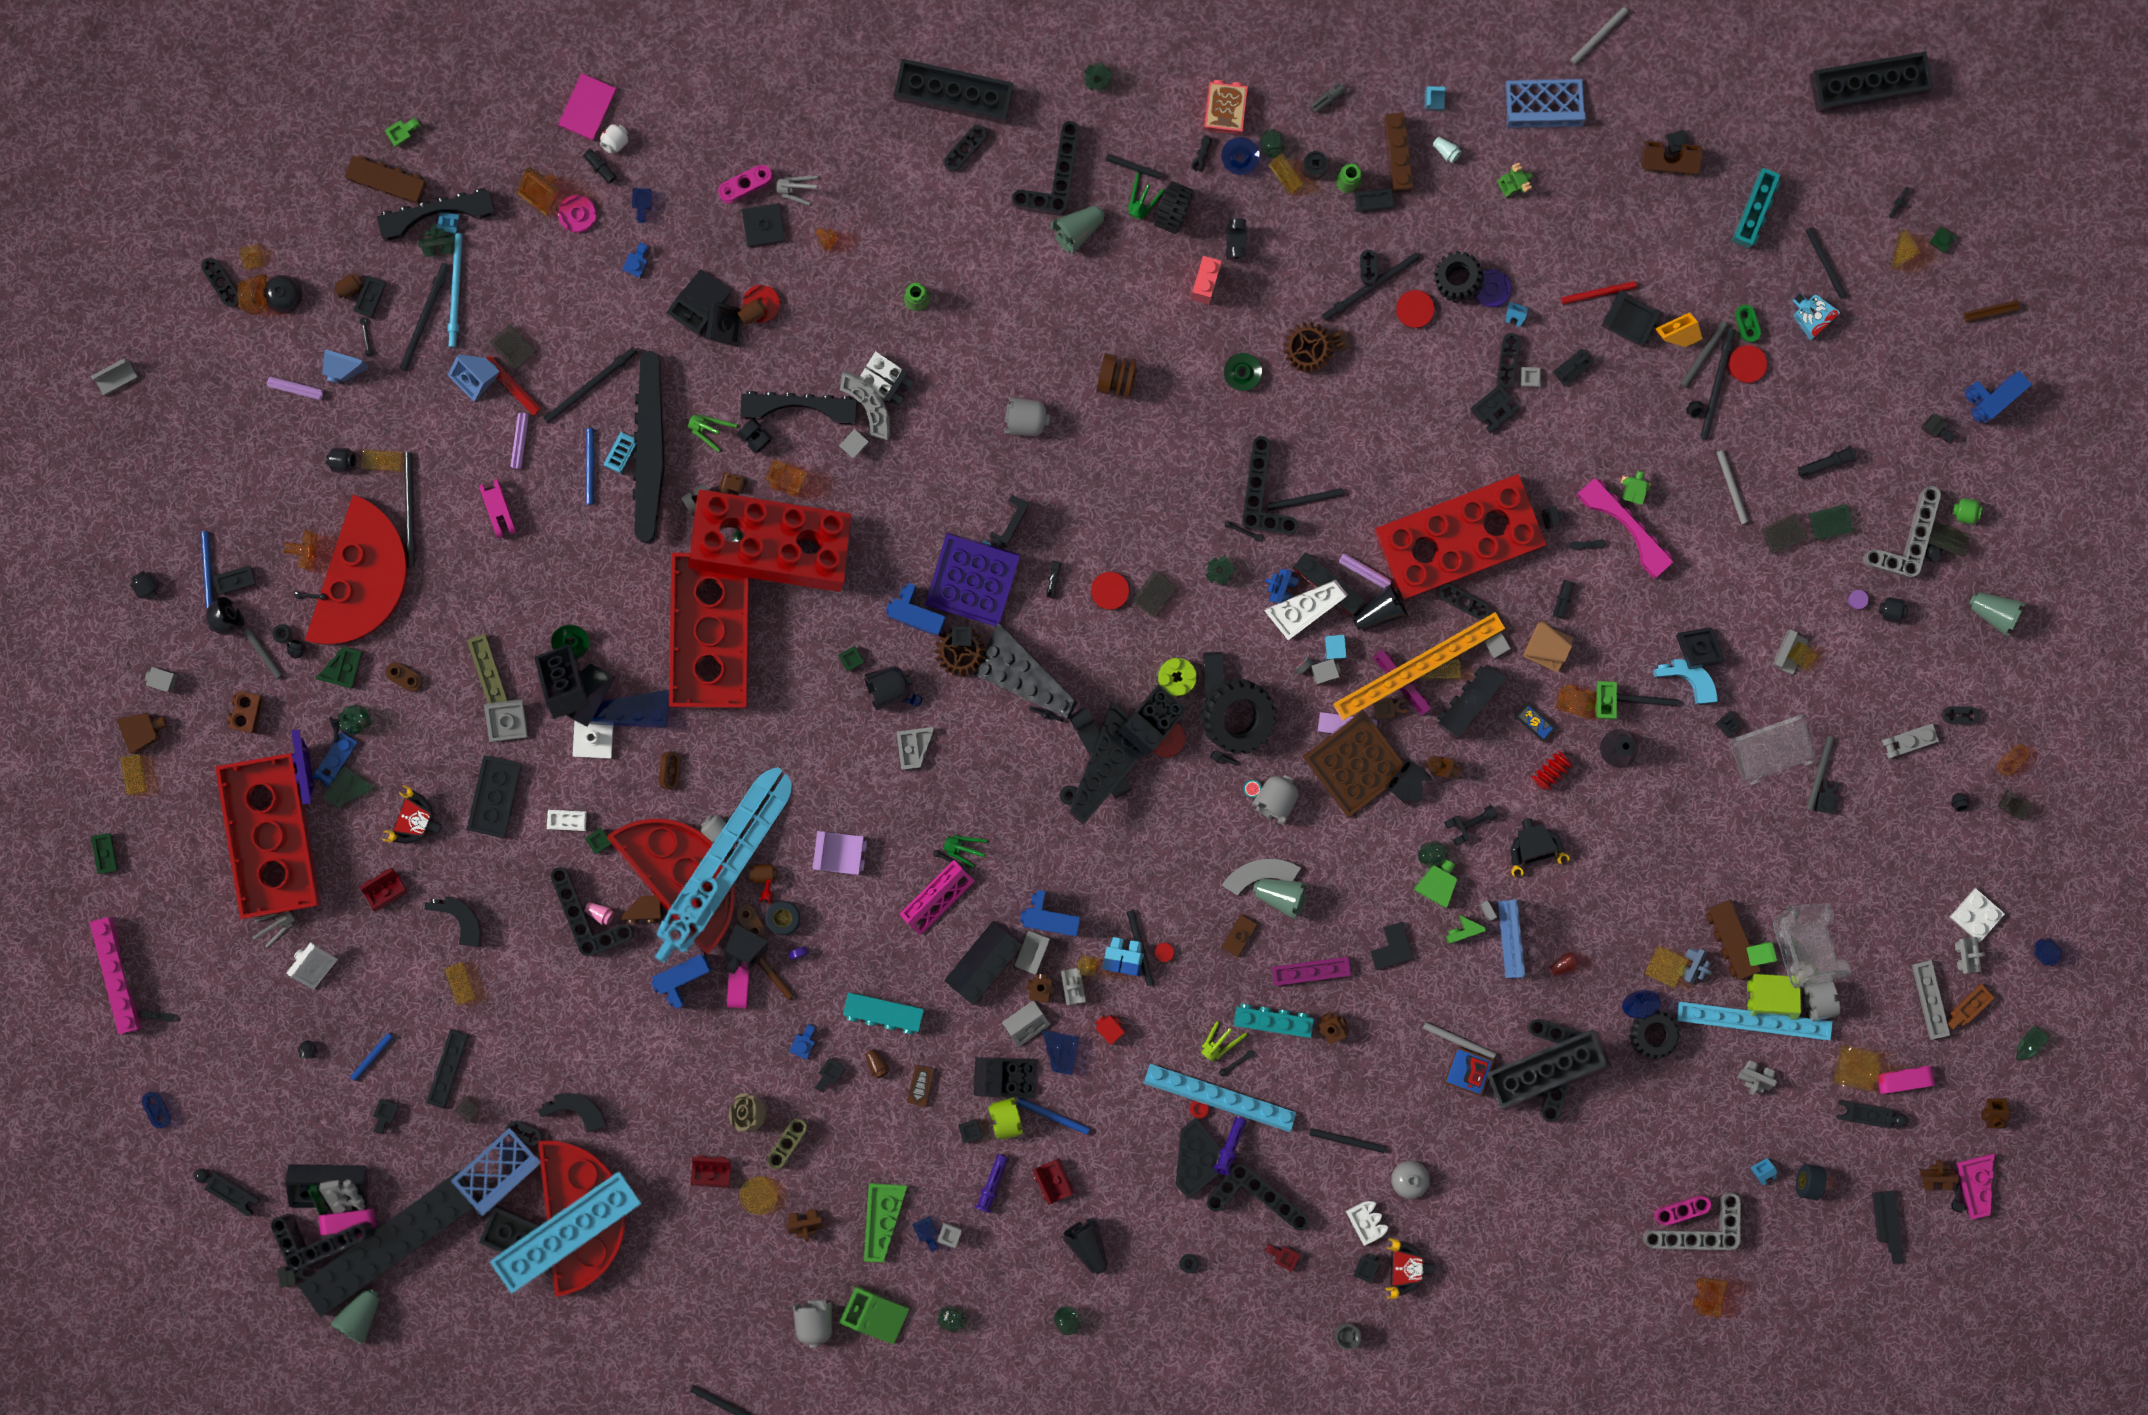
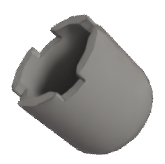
M1009 396L1011 404H1007L1005 422L1008 423V428L1004 429V433L1021 436L1040 435L1044 427L1049 425L1050 415L1046 414L1044 404L1036 400Z
M1286 775L1283 778L1272 776L1265 782L1251 805L1257 806L1255 810L1271 820L1272 817L1279 819L1277 823L1284 824L1299 797V791L1293 784L1294 780Z
M808 1300L807 1305H801L800 1302L793 1305L795 1333L800 1342L809 1344L811 1348L820 1347L821 1343L830 1339L832 1335V1302L826 1304V1300Z

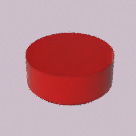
M1160 943L1156 946L1154 954L1159 961L1167 962L1172 959L1174 950L1170 944Z
M1194 1100L1190 1105V1112L1196 1118H1204L1209 1112V1105Z

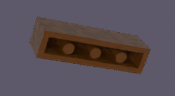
M1404 112L1385 114L1383 121L1391 188L1393 193L1411 192L1413 182Z
M362 155L358 157L352 156L345 174V178L348 181L417 205L421 203L427 186L422 176L417 174L407 175L405 174L406 171L396 167L392 170L387 168V164L379 161L376 164L369 162L370 159Z
M1726 900L1707 908L1705 917L1709 925L1712 924L1715 929L1713 931L1714 938L1717 942L1721 943L1723 949H1720L1724 960L1728 959L1730 964L1728 970L1732 978L1735 977L1736 980H1741L1761 971L1759 965H1750L1747 947H1750L1731 901Z

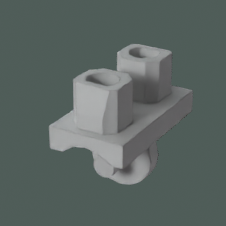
M1977 937L1959 939V942L1955 943V950L1961 952L1962 960L1957 962L1958 970L1963 971V974L1981 972L1980 957L1985 956V952H1979Z
M1080 968L1061 971L1066 1004L1086 1002Z
M1753 1061L1747 1062L1737 1078L1746 1081L1744 1086L1750 1088L1749 1094L1754 1095L1756 1091L1763 1093L1764 1089L1770 1091L1777 1082L1774 1080L1775 1071L1765 1068L1763 1073L1759 1074L1756 1072L1758 1064Z

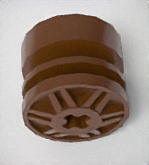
M1104 353L1096 392L1109 395L1112 387H1115L1116 397H1119L1120 390L1125 389L1124 398L1128 399L1136 379V359H1132L1130 367H1127L1126 357L1122 360L1121 365H1118L1117 355Z

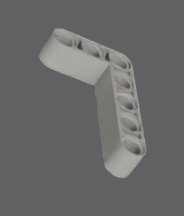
M1930 486L1921 491L1903 557L1873 549L1863 556V562L1867 567L1904 578H1912L1920 573L1941 493L1938 488ZM1927 491L1933 493L1934 499L1932 501L1927 499ZM1922 509L1928 511V519L1922 517ZM1917 528H1921L1924 531L1923 537H1919L1916 534ZM1912 546H1916L1919 549L1917 556L1912 554ZM1870 554L1876 555V564L1869 560ZM1889 559L1895 561L1896 566L1894 569L1888 566ZM1908 564L1914 567L1913 574L1907 572L1906 566Z
M1730 1192L1724 1193L1720 1197L1719 1231L1651 1229L1643 1234V1242L1650 1248L1734 1250L1740 1244V1199L1736 1194ZM1732 1196L1734 1198V1204L1731 1207H1728L1726 1205V1199ZM1728 1216H1733L1734 1223L1731 1226H1727L1725 1222ZM1651 1234L1657 1236V1241L1654 1244H1649L1648 1237ZM1671 1234L1676 1236L1674 1244L1667 1242V1238ZM1693 1234L1695 1242L1692 1245H1688L1687 1237ZM1709 1235H1713L1715 1238L1712 1245H1707L1706 1238ZM1732 1235L1734 1242L1728 1246L1725 1243V1239L1727 1236Z

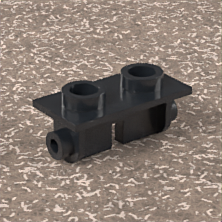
M1581 348L1555 369L1553 373L1565 387L1594 362L1591 360L1590 353L1585 352Z

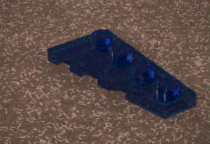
M669 690L602 701L590 724L667 728Z

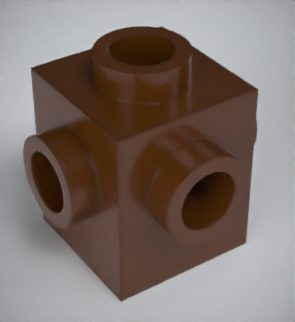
M1037 973V977L1033 976L1032 980H1028L1026 991L1030 992L1029 1000L1048 1003L1049 995L1053 996L1055 984H1051L1052 980L1048 979L1049 975ZM1039 984L1044 985L1045 988L1043 991L1037 990V986Z
M1338 1011L1334 1013L1328 1012L1321 1017L1318 1029L1322 1037H1326L1329 1045L1347 1037L1349 1032L1347 1021L1343 1015L1340 1016Z
M1987 1098L1985 1108L1981 1110V1118L1985 1120L1986 1128H2006L2008 1120L2011 1119V1111L2008 1108L2006 1098Z

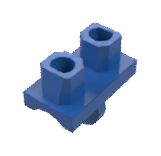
M1280 569L1279 574L1274 573L1272 579H1265V583L1269 584L1267 591L1271 593L1270 602L1281 604V602L1292 598V594L1285 592L1287 585L1295 587L1299 578L1293 575L1291 570Z

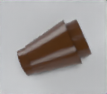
M875 1049L865 1054L871 1074L876 1079L890 1072L889 1066Z

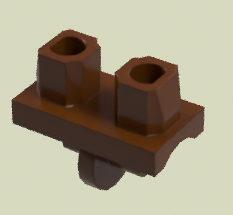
M1431 756L1427 760V768L1431 771L1430 774L1434 776L1457 779L1461 771L1460 767L1454 765L1455 760L1450 758Z
M1941 1159L1936 1160V1165H1929V1169L1919 1170V1175L1926 1191L1935 1190V1182H1941L1943 1190H1953L1955 1182H1958V1175H1956L1955 1170L1950 1169L1949 1165H1943Z
M817 1209L808 1210V1220L802 1221L800 1220L799 1213H790L789 1223H786L789 1234L796 1233L797 1239L804 1237L806 1243L810 1242L809 1236L816 1235L815 1229L824 1228Z

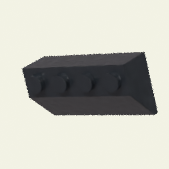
M1488 664L1484 668L1480 666L1475 671L1474 675L1476 677L1472 682L1468 680L1461 688L1464 692L1460 696L1456 695L1450 701L1451 707L1449 710H1443L1437 717L1439 720L1437 725L1454 739L1463 732L1507 679L1505 675Z
M992 921L944 981L974 1005L1022 945Z
M289 1164L285 1179L289 1207L315 1208L308 1192L311 1185H318L320 1188L321 1183L339 1180L341 1185H343L346 1180H350L352 1184H355L358 1195H361L364 1199L365 1209H367L368 1175L366 1166Z

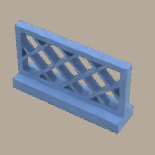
M1582 79L1506 81L1507 128L1583 127L1585 112L1583 107ZM1551 85H1555L1560 89L1555 96L1547 90ZM1569 85H1578V92L1574 96L1566 90ZM1510 86H1518L1522 92L1516 97L1511 93ZM1531 86H1537L1541 89L1536 97L1528 91ZM1562 92L1570 98L1565 105L1557 99ZM1524 93L1533 99L1527 106L1519 100ZM1543 93L1551 98L1546 105L1538 99ZM1553 101L1561 107L1558 112H1553L1548 108ZM1574 101L1579 106V111H1571L1567 106ZM1515 102L1524 108L1520 113H1512L1511 106ZM1536 102L1542 109L1539 112H1533L1529 107Z
M1517 900L1497 901L1505 978H1521L1525 976L1518 902Z
M509 1128L456 1175L451 1182L475 1207L476 1211L480 1215H484L541 1162ZM508 1134L514 1139V1148L503 1147V1139ZM500 1149L499 1161H488L490 1150ZM502 1150H513V1162L502 1161ZM516 1150L524 1151L529 1157L524 1162H516ZM477 1162L485 1163L484 1174H473L474 1165ZM488 1163H499L498 1175L487 1174ZM502 1163L513 1164L510 1175H501ZM462 1176H471L470 1187H462L457 1180ZM473 1176H484V1188H473ZM487 1177H498V1185L495 1188H486ZM472 1190H483V1199L478 1204L472 1198Z

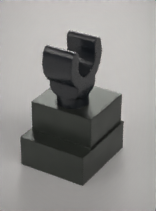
M1937 413L1930 415L1921 429L1932 437L1939 434L1946 443H1951L1955 436L1943 428L1946 423L1941 420L1942 418Z
M286 1266L277 1268L280 1288L297 1284L296 1278H310L311 1275L305 1276L303 1274L304 1269H309L310 1266H305L296 1271L287 1270Z

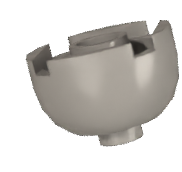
M1407 1160L1395 1167L1391 1174V1183L1398 1195L1406 1199H1415L1421 1197L1427 1191L1430 1176L1428 1170L1417 1161Z

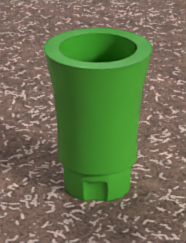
M1356 164L1345 165L1336 175V185L1345 193L1355 192L1361 186V170ZM1351 174L1353 178H1349L1347 175Z
M912 283L906 289L904 302L909 309L921 311L928 306L930 294L922 284ZM914 293H919L920 296H919V297H913V294H914Z

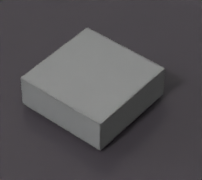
M1521 367V387H1540L1541 368Z
M1502 633L1484 641L1493 658L1510 649Z
M1488 900L1480 903V907L1487 920L1490 921L1497 917Z

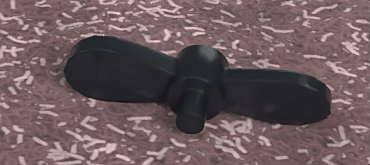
M1908 186L1904 188L1900 197L1896 198L1895 206L1889 215L1890 218L1893 217L1898 207H1906L1907 204L1903 202V198L1909 190Z
M1602 539L1585 542L1575 541L1570 543L1569 547L1572 550L1589 549L1591 547L1602 548L1606 545V542Z
M1033 706L1029 708L1031 712L1040 714L1045 719L1053 718L1060 722L1064 721V719L1052 715L1048 709L1042 711Z
M140 1010L138 1012V1016L141 1018L161 1019L166 1022H172L175 1019L174 1015L170 1013L160 1014L157 1011L153 1013L149 1010Z

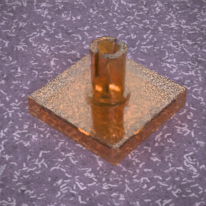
M530 166L525 170L517 194L547 216L554 206L560 189L554 185L556 178L552 174L543 177Z
M304 530L302 544L286 541L285 546L294 549L284 548V554L300 555L298 568L312 572L319 534L311 530Z

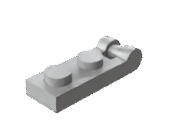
M1933 723L1882 740L1883 746H1886L1888 751L1886 753L1888 759L1939 742ZM1897 742L1900 749L1895 750L1893 743Z

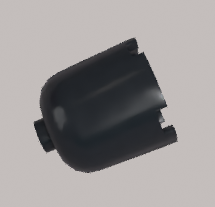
M891 666L864 675L868 693L873 694L874 701H872V704L876 711L901 702L909 696V685H912L909 674L905 675L900 667Z

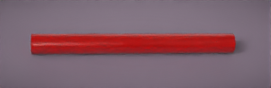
M1631 281L1561 297V303L1564 305L1617 293L1620 290L1637 288L1636 282Z

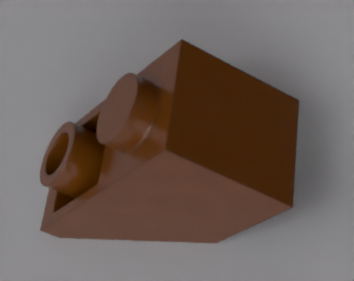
M655 895L640 896L622 915V920H627V924L638 923V919H646V923L658 922V918H662V904Z

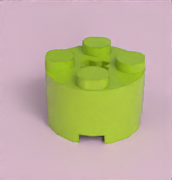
M1172 658L1166 661L1158 673L1159 685L1173 697L1187 695L1193 689L1196 682V671L1193 665L1182 658ZM1180 673L1182 681L1174 682L1172 674Z
M1014 1097L994 1102L992 1106H988L992 1120H996V1124L993 1127L997 1139L1005 1140L1024 1135L1023 1130L1019 1129L1022 1128L1018 1109L1016 1104H1014L1016 1103Z

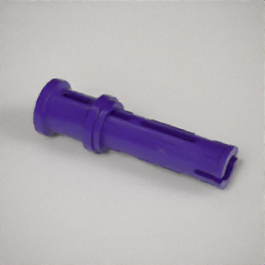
M1235 1117L1226 1145L1219 1152L1220 1158L1217 1165L1214 1166V1170L1220 1174L1230 1175L1232 1161L1236 1159L1235 1151L1247 1122L1242 1117Z
M997 1154L985 1188L981 1189V1197L974 1208L991 1213V1205L994 1198H997V1193L995 1192L1009 1158Z

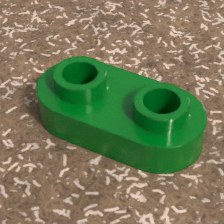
M1741 305L1735 311L1736 323L1741 338L1745 342L1752 343L1760 337L1761 330L1754 309L1749 305ZM1746 312L1747 318H1742L1741 313ZM1747 330H1751L1753 332V336H1748Z

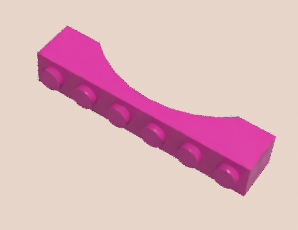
M1594 478L1576 496L1588 509L1609 514L1619 520L1629 530L1638 546L1641 566L1653 579L1657 578L1673 563L1671 554L1658 546V540L1645 532L1646 528L1644 525L1632 518L1633 514L1631 511L1619 504L1620 500L1618 497L1606 490L1607 486L1603 481Z
M106 917L89 922L118 1034L140 1030L142 1026L138 1010L131 996L122 965L119 937L114 917Z

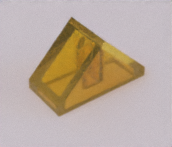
M1905 229L1899 232L1891 265L1893 270L1921 254L1912 237Z

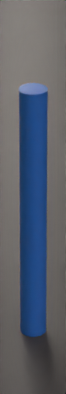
M586 428V505H594V428Z
M203 531L201 532L205 601L206 608H208L213 602L209 532Z
M1020 1097L1017 1101V1105L1087 1135L1090 1130L1087 1126Z

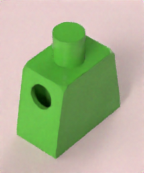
M1445 859L1441 868L1432 865L1413 890L1447 908L1457 881L1456 877L1450 875L1455 864Z

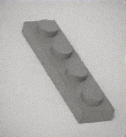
M1932 960L1912 964L1930 1040L1950 1036Z

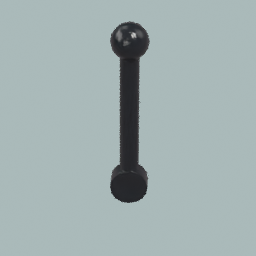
M362 317L360 324L363 326L367 350L365 354L370 357L373 351L370 349L366 324L368 321Z
M1230 521L1224 523L1226 528H1233L1253 537L1257 542L1262 538L1260 534L1255 535L1233 525Z
M296 591L294 594L295 598L301 599L302 597H308L326 600L327 595L325 593H321L320 595L304 594L300 591Z
M939 850L933 851L935 857H941L949 862L953 861V859L941 854ZM957 862L965 872L969 871V865Z
M1251 1050L1247 1051L1246 1055L1225 1069H1220L1219 1074L1225 1076L1229 1070L1247 1058H1252L1254 1052Z

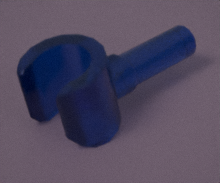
M913 694L911 699L906 698L901 702L920 706L923 698Z

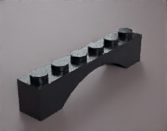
M480 188L468 195L467 193H459L455 195V198L451 199L443 197L437 199V202L434 203L422 202L418 204V207L411 208V206H405L397 212H392L391 210L384 211L380 216H377L381 237L385 242L402 238L416 223L440 212L461 213L476 219L494 216L496 212L491 192L485 190V188Z
M746 391V394H741V419L755 418L756 420H761L768 414L780 409L804 407L823 413L836 424L856 425L857 401L853 400L851 396H842V399H834L832 395H823L822 398H815L813 394H804L803 397H796L794 393H784V396H777L776 392H765V395H758L757 391Z

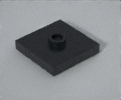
M779 203L742 209L747 247L785 242Z
M711 302L706 340L739 347L742 320L738 312L741 309L719 302Z
M1712 627L1681 632L1676 635L1688 669L1724 663L1725 659Z

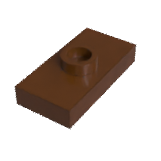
M1240 914L1221 948L1238 957L1257 924Z

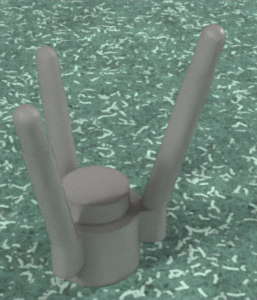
M819 176L778 178L777 193L782 194V198H789L802 204L811 205L809 201L789 193H793L794 188L817 189L818 185L796 184L794 181L818 179Z
M290 911L255 918L254 921L258 922L278 915L275 917V923L259 932L253 939H258L280 925L283 928L266 944V948L270 947L288 928L293 926L292 923L295 919Z

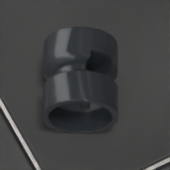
M1311 151L1305 156L1302 164V173L1306 178L1319 180L1324 176L1328 166L1325 154L1319 151Z
M755 418L747 422L739 430L737 436L743 443H748V448L754 454H758L771 442L773 437L766 430H761L762 425ZM758 434L759 437L754 441L753 438Z

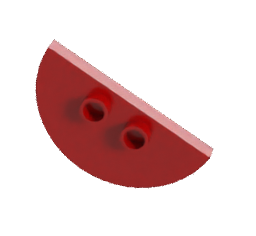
M352 495L320 594L325 593L327 598L326 600L318 598L305 641L323 645H339L364 638L376 631L391 617L404 594L408 567L407 553L405 552L401 535L384 512L361 497Z
M668 819L635 821L618 828L607 836L609 842L667 911L670 910L713 845V842L695 828ZM721 865L718 867L712 878L716 879V877L723 868ZM734 883L702 932L693 940L705 956L719 943L730 923L734 908ZM710 884L702 885L705 892L712 891ZM699 900L692 901L694 908L702 907ZM671 915L675 920H680L677 915ZM689 925L690 932L688 936L691 938L696 929L694 926Z
M555 1140L538 1141L547 1221L613 1176L610 1169L597 1156L580 1146ZM626 1214L552 1265L555 1297L567 1295L586 1287L609 1267L620 1249L624 1237Z

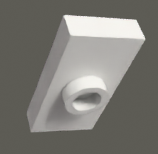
M548 810L547 829L586 831L587 812Z

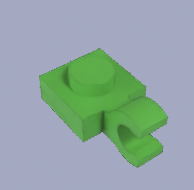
M415 118L406 124H403L400 120L387 128L385 132L393 145L398 147L412 138L409 132L415 131L421 125Z

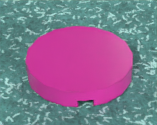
M572 195L562 201L558 217L566 230L572 233H582L589 230L596 221L597 212L589 198Z

